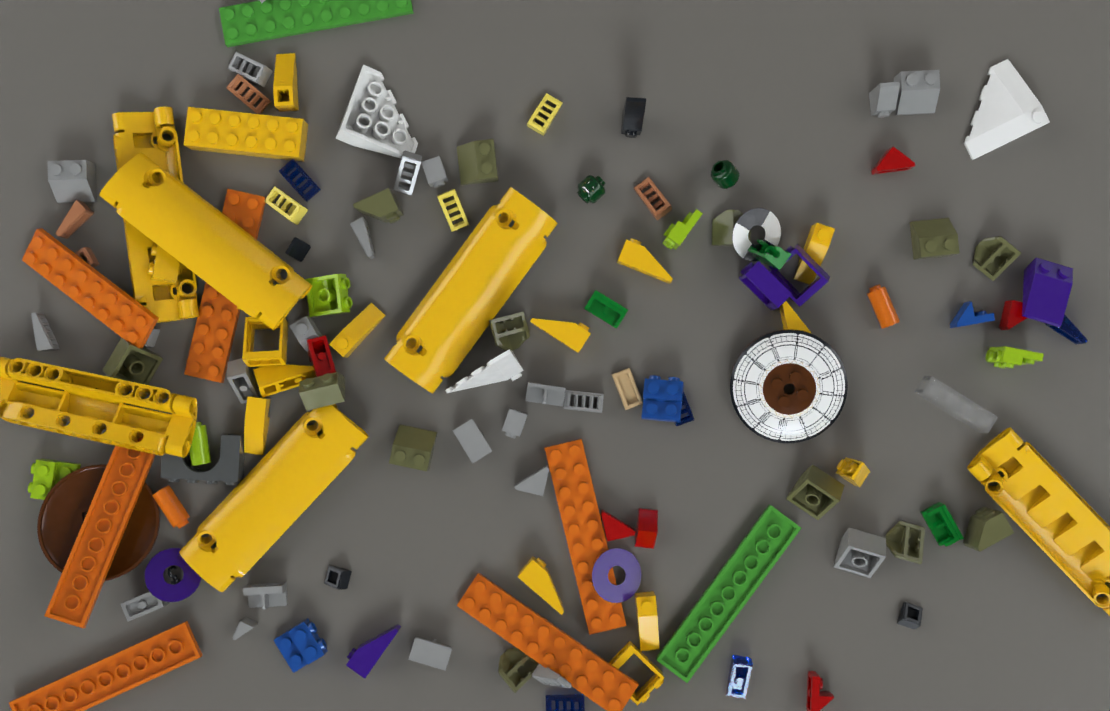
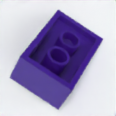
M1035 258L1024 270L1022 316L1060 327L1073 284V268Z

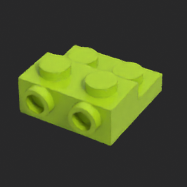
M696 209L693 213L689 212L682 222L671 223L663 234L666 238L662 244L670 250L672 248L676 250L703 213Z
M332 274L305 279L313 285L307 294L310 317L350 312L353 302L351 297L348 296L350 280L346 277V274Z
M1001 346L990 347L985 359L989 363H994L993 367L1013 369L1017 365H1034L1035 362L1043 361L1044 354Z
M37 459L36 463L34 462L31 466V474H34L33 482H30L28 485V493H31L30 498L45 500L47 494L56 483L71 472L80 469L81 464Z

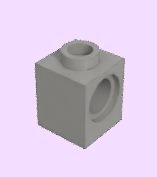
M440 156L421 162L430 187L439 188L444 186L445 182H448Z
M509 408L502 431H505V435L514 439L516 436L520 437L528 414Z

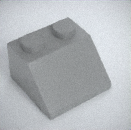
M939 70L902 71L894 77V82L900 81L895 110L896 115L935 113L940 93Z
M88 160L48 161V182L57 203H74L76 200L97 202L96 164Z
M848 528L841 538L834 568L871 578L886 558V538Z

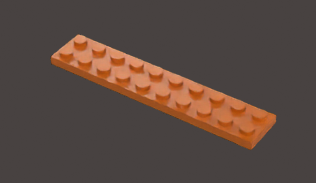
M227 189L222 213L257 240L266 197ZM206 282L184 375L224 383L240 310L237 309L234 303Z
M119 446L114 447L48 605L45 617L80 628H86L156 456L155 454Z
M582 439L544 447L589 635L627 626L622 604L608 602L601 598L592 582L594 564L599 556L608 550ZM612 567L609 570L608 579L613 585H617Z
M480 573L476 575L457 604L460 609L543 667L550 668L569 681L573 688L606 711H622L639 686L638 682Z
M185 621L10 701L9 705L12 711H84L192 662L203 655L188 621Z

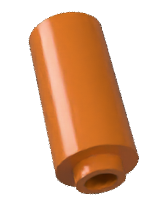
M878 284L869 288L870 292L867 293V296L881 329L900 322L886 287H881Z
M170 485L152 495L173 528L178 527L180 529L189 523L188 519L190 516Z

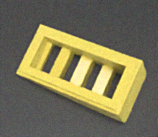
M546 93L529 119L527 127L544 136L563 102ZM547 100L555 104L556 107L553 108L546 104ZM545 107L552 111V113L549 114L548 112L542 110V108ZM539 113L545 115L546 117H548V119L545 120L544 118L538 116ZM537 119L541 121L542 123H544V125L541 126L540 124L536 123L535 120Z
M274 186L265 199V203L296 225L300 223L308 209L276 186ZM280 194L281 196L279 197V199H278V200L276 201V203L274 204V203H273L274 200H275V199L277 198V196Z
M455 189L437 195L452 232L469 225ZM451 196L454 197V199L451 201H448L446 203L443 202V199H446ZM454 203L457 204V206L452 209H446L447 206H450ZM458 210L460 211V214L455 215L453 217L449 216V214L453 212H456ZM461 217L463 218V221L456 223L454 225L452 224V221L459 219Z

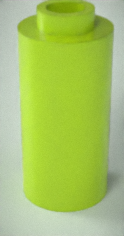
M196 422L195 433L189 450L192 466L212 463L206 425H202L201 422Z

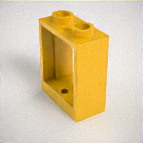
M260 316L257 319L245 317L242 360L246 366L286 365L288 322L286 318L278 326L280 328L279 350L253 352L255 329L270 328L259 320Z
M629 641L609 663L619 669L635 654L655 673L637 693L634 692L630 699L638 706L641 702L647 701L650 697V692L654 688L658 689L663 684L665 677L663 672Z

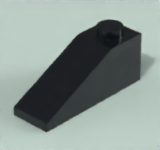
M626 97L622 115L621 134H625L629 138H635L641 134L646 98Z

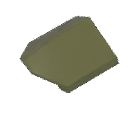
M726 210L712 220V246H734L732 240L733 229L738 219L743 215L742 212L739 210ZM750 229V231H749V233H748L749 241H750V236H751V229Z
M1002 236L984 238L975 247L973 266L994 281L1021 252Z
M524 311L489 320L495 345L505 351L518 349L530 337Z
M899 521L886 534V546L894 557L922 564L925 527Z
M511 648L500 656L498 673L511 690L516 693L532 677V673L539 663L518 648Z

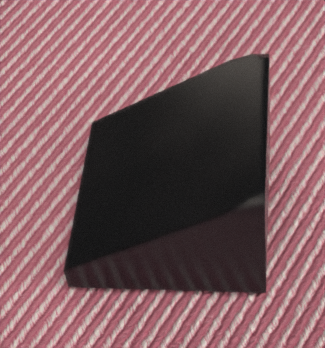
M294 237L286 250V254L302 262L311 246Z
M329 565L324 584L337 590L347 589L352 571Z
M904 602L897 624L917 629L921 626L923 608Z

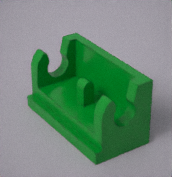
M757 240L762 246L761 250L757 251L756 248L751 246L747 250L760 262L778 270L783 267L792 255L781 247L768 245L763 240Z
M597 290L594 291L584 308L616 329L628 312V309Z
M937 502L920 512L939 546L945 545L947 547L964 539L945 504Z

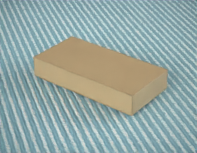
M630 368L612 374L625 410L643 404Z

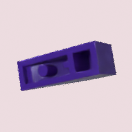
M398 624L362 643L357 650L353 648L347 656L349 661L346 666L363 678H366L401 626Z

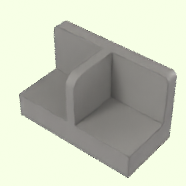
M528 382L525 401L563 406L566 388Z
M473 419L452 430L472 463L492 452L484 438V434L481 433Z
M287 582L248 584L243 588V595H248L249 608L262 607V609H267L268 607L286 606L288 604Z
M145 592L120 605L127 622L160 609L171 602L162 601L154 597L150 592Z
M415 637L408 660L446 671L452 647L436 643L437 639L430 641Z

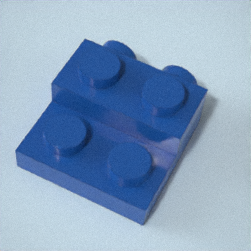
M651 375L649 379L645 378L641 418L680 422L684 382L680 381V378L677 377L661 380L660 376Z
M308 618L273 640L293 673L322 657L328 651L325 640L318 636L315 624L312 621L310 622Z

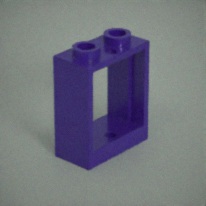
M797 244L794 248L790 246L785 250L792 254L789 259L797 254L819 277L799 293L778 269L769 266V272L792 294L790 298L800 307L829 282L830 276Z
M759 261L754 264L752 262L747 264L740 271L742 275L739 279L770 310L779 308L792 295Z

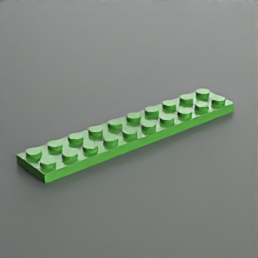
M266 0L263 3L254 1L219 8L225 45L227 47L414 14L411 0Z
M769 504L657 655L656 660L688 683L801 530V527Z

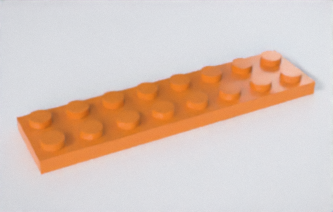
M43 228L36 229L22 261L124 340L143 349L159 317Z

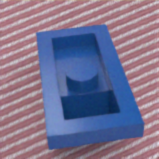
M972 301L965 302L951 321L950 328L995 321L994 313L987 314L986 310L974 312Z

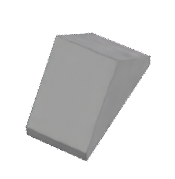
M548 465L515 484V489L543 496L549 472Z

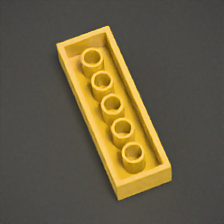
M188 107L184 146L191 150L304 162L308 123L300 118Z

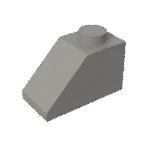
M900 81L880 83L869 93L871 116L878 115V118L890 116L889 114L896 110Z
M305 316L290 325L298 342L307 353V340L322 336L311 317Z
M242 358L229 361L227 365V379L241 404L247 403V396L260 397L252 367H247Z

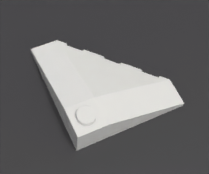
M1009 59L989 68L987 75L990 78L987 85H984L979 97L981 101L979 110L974 112L970 123L973 126L970 136H966L964 145L972 160L1050 123L1041 103Z
M363 65L336 139L355 147L401 159L403 151L415 153L418 142L415 137L411 138L407 130L409 125L403 113H398L395 107L397 102L391 90H386L382 82L384 81L382 73Z
M509 349L487 362L486 367L481 366L470 374L471 376L464 377L445 391L451 393L509 379L513 382L522 376L521 372L524 370L513 351Z

